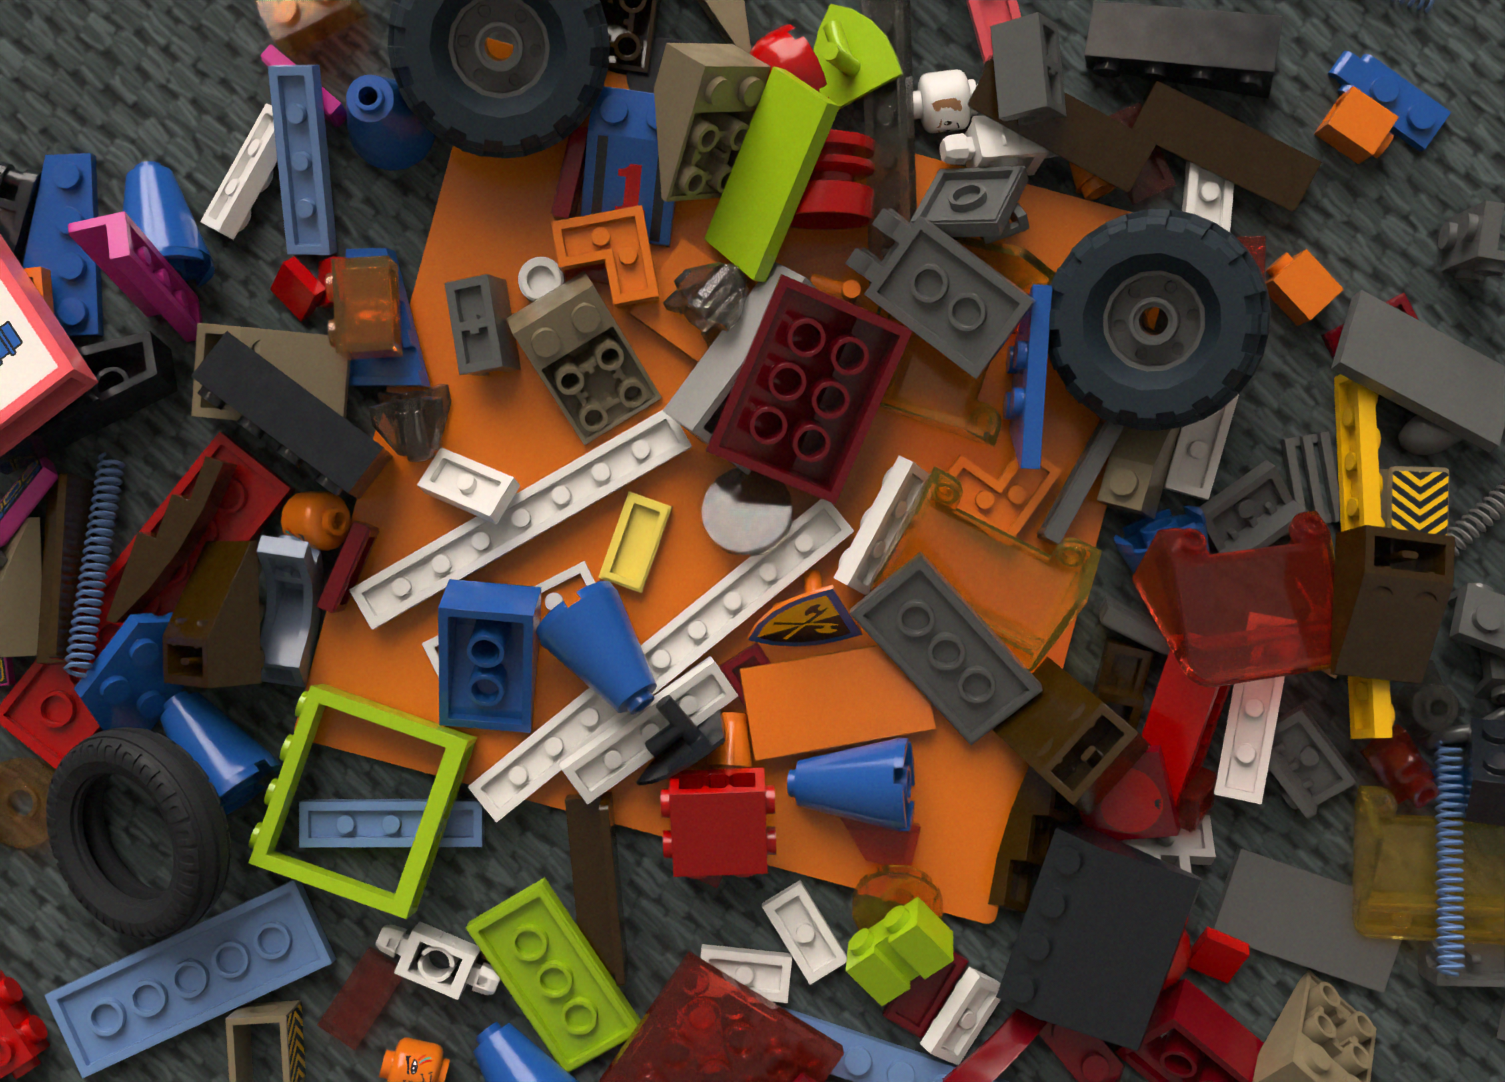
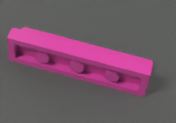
M125 211L68 224L69 236L146 317L161 314L186 342L196 340L197 323H203L198 296Z

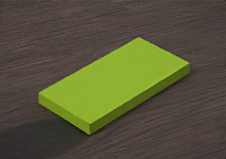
M774 66L704 240L752 280L766 282L840 107L787 70Z
M545 877L468 922L466 930L557 1063L568 1073L642 1032L644 1024L620 988L616 986L615 981Z

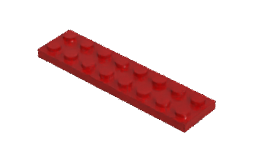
M219 431L139 531L158 533L172 494L191 497L206 456L222 459L237 465L219 509L196 548L168 585L140 614L153 613L157 616H163L174 612L205 542L254 541L295 490L294 487L224 432ZM137 535L105 573L108 578L100 580V582L106 584V587L101 589L93 588V590L103 591L105 595L103 597H93V599L101 600L104 604L92 606V608L100 609L102 613L100 615H92V617L99 618L101 622L91 624V626H95L100 630L96 633H91V635L98 638L97 641L90 642V644L97 648L90 651V654L95 656L94 659L89 660L91 664L94 663L124 624V622L113 623L106 619ZM36 659L1 702L0 725L57 769L61 760L73 747L84 739L101 732L102 728L74 690V687L82 677L68 674L63 669L66 664L44 665L38 664ZM78 667L68 668L72 671L80 673H86L88 670Z

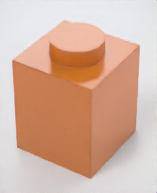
M1353 86L1337 99L1314 134L1357 164H1360L1371 156L1378 158L1386 150L1394 138V135L1389 131L1399 117Z
M1307 249L1293 257L1286 252L1266 269V272L1271 276L1265 282L1269 296L1297 326L1312 320L1344 290Z

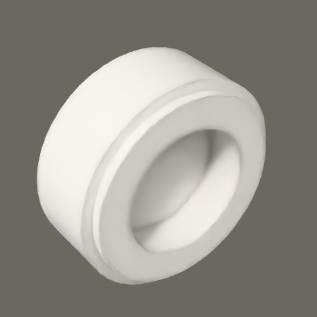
M535 257L528 260L521 267L518 275L519 288L531 302L536 301L565 283L563 271L559 269L555 261L547 257Z

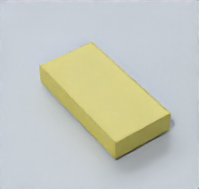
M629 491L598 578L642 593L673 507Z

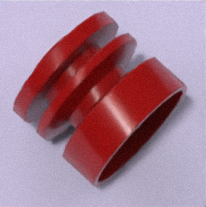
M830 129L789 227L808 230H846L865 227L873 223L874 189L854 181L868 178L875 172V164L868 160L875 153L874 139L857 132Z

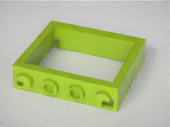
M326 684L311 685L309 691L305 690L301 694L296 705L295 716L299 717L294 734H289L282 745L279 759L284 761L279 777L274 778L267 788L264 804L268 805L263 823L258 822L250 836L249 848L253 849L248 863L407 919L418 910L477 737ZM325 706L446 748L396 893L275 851Z

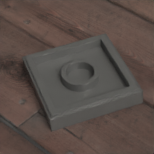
M1003 166L940 169L912 217L910 225H913L918 216H923L950 237H999L1029 180L1026 167Z

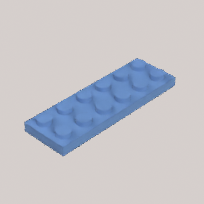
M293 879L197 923L180 933L171 935L56 988L44 996L83 1079L328 966L336 960V957L302 883Z

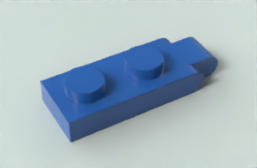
M1343 51L1327 74L1341 84L1337 91L1339 95L1344 94L1354 86L1397 115L1399 118L1390 131L1419 152L1426 149L1451 113L1369 54H1363L1359 58L1350 51Z

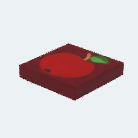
M1161 745L1150 746L1088 816L1079 810L1083 825L1116 840L1179 835L1181 827Z

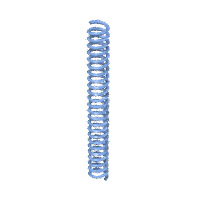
M105 452L98 456L100 463L97 464V468L99 471L95 473L98 479L94 481L96 488L93 489V494L95 496L91 499L93 505L90 507V511L92 513L88 516L91 522L87 524L89 531L85 535L88 539L84 541V545L87 548L82 551L85 557L81 559V562L84 565L80 567L82 574L78 579L81 583L77 585L79 592L75 595L78 601L74 603L76 610L72 612L75 619L71 621L73 628L69 630L72 637L68 639L70 646L66 649L69 655L65 657V661L68 664L63 667L68 674L86 678L87 674L72 671L68 668L91 669L94 666L88 662H74L70 658L77 657L92 660L95 656L90 653H76L71 649L78 648L93 651L97 648L92 644H77L73 640L80 639L95 642L98 638L94 635H79L74 631L81 630L96 633L100 630L95 626H80L76 622L82 621L98 624L101 621L96 617H81L77 613L83 612L91 615H100L102 611L98 608H82L79 604L101 606L104 603L99 599H84L80 595L85 594L92 597H103L105 595L103 591L85 590L82 586L100 589L106 587L104 582L86 581L83 577L99 580L108 578L105 573L87 572L84 569L90 568L98 571L110 569L105 564L87 563L86 560L91 559L98 562H108L111 560L106 555H90L87 551L92 550L103 554L112 552L109 547L91 546L89 542L102 545L114 543L110 538L92 537L90 534L113 536L115 534L113 530L106 528L116 526L113 521L95 520L93 516L105 519H115L118 517L114 512L110 511H115L119 507L114 503L108 502H118L120 500L118 496L113 494H118L122 491L117 485H121L123 481L116 477L124 475L123 471L119 469H103L101 466L116 464L119 465L120 469L126 466L118 460H103V457L106 456ZM103 473L112 477H101L100 474ZM99 482H103L109 485L100 486ZM101 490L111 494H98L97 491ZM96 499H101L107 502L98 503L96 502ZM98 507L108 511H95L94 508ZM95 524V525H98V526H101V527H105V528H95V529H94V528H92V525Z
M1440 740L1434 744L1439 749L1434 753L1439 758L1434 762L1439 767L1434 771L1439 776L1434 780L1439 785L1434 790L1439 796L1434 800L1440 804L1434 808L1440 813L1434 818L1440 822L1435 826V829L1439 831L1435 838L1441 841L1435 844V847L1441 850L1435 854L1440 859L1435 865L1441 869L1435 873L1437 877L1441 878L1435 882L1441 888L1435 893L1442 898L1435 901L1438 906H1441L1435 912L1442 917L1437 918L1435 922L1442 927H1438L1435 931L1443 936L1436 938L1435 941L1444 946H1439L1435 949L1439 954H1442V956H1438L1435 960L1444 965H1440L1435 969L1439 973L1459 977L1458 972L1449 971L1448 969H1463L1466 966L1462 963L1447 960L1464 959L1465 956L1445 950H1463L1465 946L1446 940H1463L1465 937L1461 934L1445 931L1463 930L1465 927L1444 921H1463L1465 918L1462 915L1445 912L1463 911L1465 908L1443 902H1462L1465 900L1462 896L1445 893L1463 892L1465 889L1442 883H1462L1464 881L1461 877L1443 875L1447 873H1463L1464 870L1462 868L1445 866L1443 864H1462L1464 860L1442 855L1463 854L1464 851L1462 849L1443 846L1462 845L1464 842L1442 836L1463 835L1464 833L1441 827L1463 826L1464 823L1461 821L1442 819L1444 817H1462L1464 815L1462 812L1442 810V808H1462L1464 805L1441 799L1463 798L1464 796L1462 794L1440 791L1463 788L1460 784H1448L1440 781L1462 780L1463 777L1461 775H1449L1440 772L1462 771L1463 768L1461 766H1449L1440 763L1461 762L1463 759L1461 757H1449L1440 754L1449 752L1461 753L1463 750L1461 748L1440 746L1443 743Z

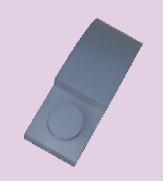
M261 535L256 552L267 583L266 612L260 636V645L265 656L264 667L261 670V681L306 688L315 655L322 610L316 607L324 590L321 550L310 548L309 542H304L294 536L281 535L277 538Z

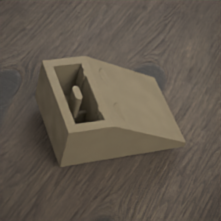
M666 43L654 87L661 198L664 201L721 198L765 88L771 66L734 44Z
M585 271L506 318L513 336L584 445L662 398Z
M197 323L194 371L225 332L228 331L346 419L352 337ZM194 379L191 416L236 421L240 418L242 414L230 405L226 404L220 410L200 396L197 392L203 385Z
M1308 970L1297 983L1258 1053L1253 1082H1370L1377 1028L1373 1026L1371 1020L1364 1013L1356 1011L1343 1000L1331 984L1320 980L1314 973Z

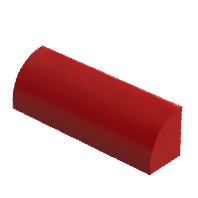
M1186 633L1174 636L1141 735L1151 746L1161 745L1178 818L1187 812L1243 652L1242 648L1207 636Z

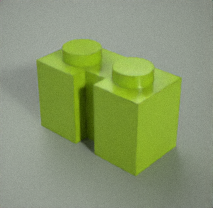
M917 896L904 906L898 905L891 909L884 919L869 929L863 928L853 935L848 942L846 972L881 1006H884L909 990L911 980L919 975L926 979L954 961L953 931Z

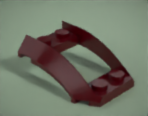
M1016 1008L1010 1017L975 1052L942 1079L943 1082H993L1038 1034L1078 1082H1120L1125 1065L1106 1041L1037 1019Z

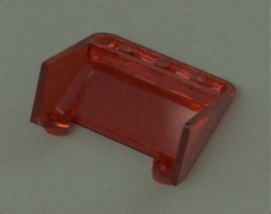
M1317 511L1302 512L1294 516L1288 527L1292 539L1287 545L1210 554L1206 548L1207 540L1205 536L1192 528H1169L1157 531L1132 580L1183 672L1194 683L1204 687H1219L1331 669L1335 556L1331 532Z

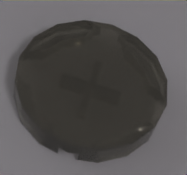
M733 468L719 476L706 491L701 507L703 525L714 544L728 554L739 556V554L763 555L775 548L789 533L793 521V500L785 484L753 470L747 475L739 468Z

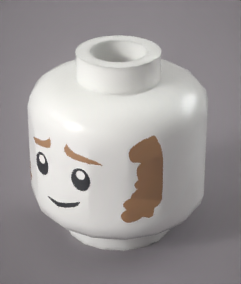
M957 69L923 74L918 82V91H910L909 94L912 119H921L923 128L929 133L965 129L971 117L978 114L977 111L969 108L967 105L976 87L974 79L968 80L965 73Z

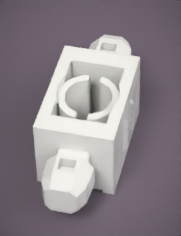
M984 115L973 116L972 122L965 134L947 136L942 140L939 148L941 160L948 164L965 165L966 163L967 168L1025 166L1027 175H1034L1045 158L1058 156Z
M422 922L415 926L410 935L406 934L407 929L395 925H385L382 928L376 941V946L380 951L393 958L396 954L401 956L394 972L395 974L457 1000L467 984L473 986L472 991L484 995L495 993L500 978L490 964L486 962L483 965L476 963L481 952L477 945ZM422 944H427L426 948L421 953L422 956L420 957L418 962H416ZM437 950L446 954L450 967L440 969L432 965L429 959V952ZM461 958L462 962L454 978L450 975L457 966L456 963Z

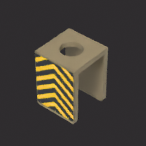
M1405 466L1379 469V473L1383 478V490L1380 499L1381 518L1384 520L1385 527L1448 536L1449 469Z
M301 1000L243 1004L226 1018L229 1082H254L250 1024L280 1023L283 1082H304L306 1070Z

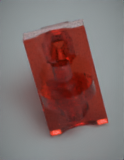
M1397 723L1392 727L1393 738L1371 739L1370 743L1361 753L1390 797L1398 805L1408 799L1419 809L1437 797L1440 791L1432 781L1435 775L1406 730Z

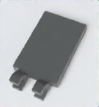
M883 208L872 225L895 240L891 249L881 261L866 247L862 249L855 248L845 264L872 282L864 295L975 379L979 378L1036 300L925 217L918 216L913 225H910L904 217L893 209L887 210Z

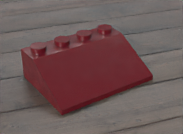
M781 274L707 445L706 452L836 504L913 331L870 310Z

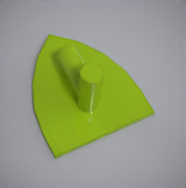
M830 4L819 27L813 51L819 60L827 82L826 86L819 89L820 93L827 98L829 97L841 109L902 76L903 73L890 41L872 20L851 8Z

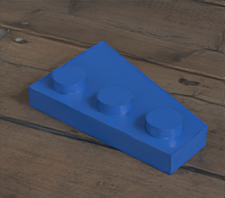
M388 248L346 249V258H349L350 281L349 302L344 305L343 337H352L349 387H431L396 252Z

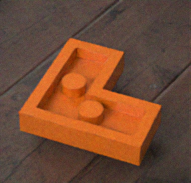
M642 205L550 222L558 266L561 271L606 263L612 301L615 308L660 299Z
M1015 454L996 480L963 455H959L932 493L1005 545H1010L1063 470L1042 455L1040 470L1020 469Z

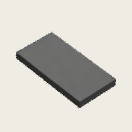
M1363 290L1356 293L1350 302L1331 369L1487 452L1500 447L1505 427V366Z
M921 551L850 608V615L970 745H973L1043 691L1042 684Z
M1237 846L1210 927L1248 943L1252 949L1384 993L1413 907Z

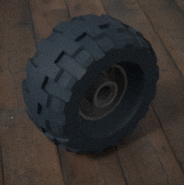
M394 0L388 23L387 47L390 67L399 92L409 109L429 131L439 139L464 152L481 157L506 159L525 157L546 150L564 140L582 124L594 108L603 89L609 65L610 43L608 25L600 0ZM493 32H504L512 39L514 48L513 53L509 57L497 58L489 51L488 38Z
M1148 209L1128 213L1105 222V224L1087 234L1071 249L1070 254L1057 269L1052 280L1048 355L1053 369L1057 371L1064 382L1065 389L1079 404L1082 403L1097 414L1098 417L1115 425H1122L1137 430L1161 431L1184 427L1204 420L1223 409L1240 394L1255 374L1264 356L1270 334L1271 308L1268 289L1262 272L1248 249L1233 234L1217 223L1196 214L1173 209ZM1154 307L1161 308L1168 317V325L1164 332H1156L1148 324L1149 312Z

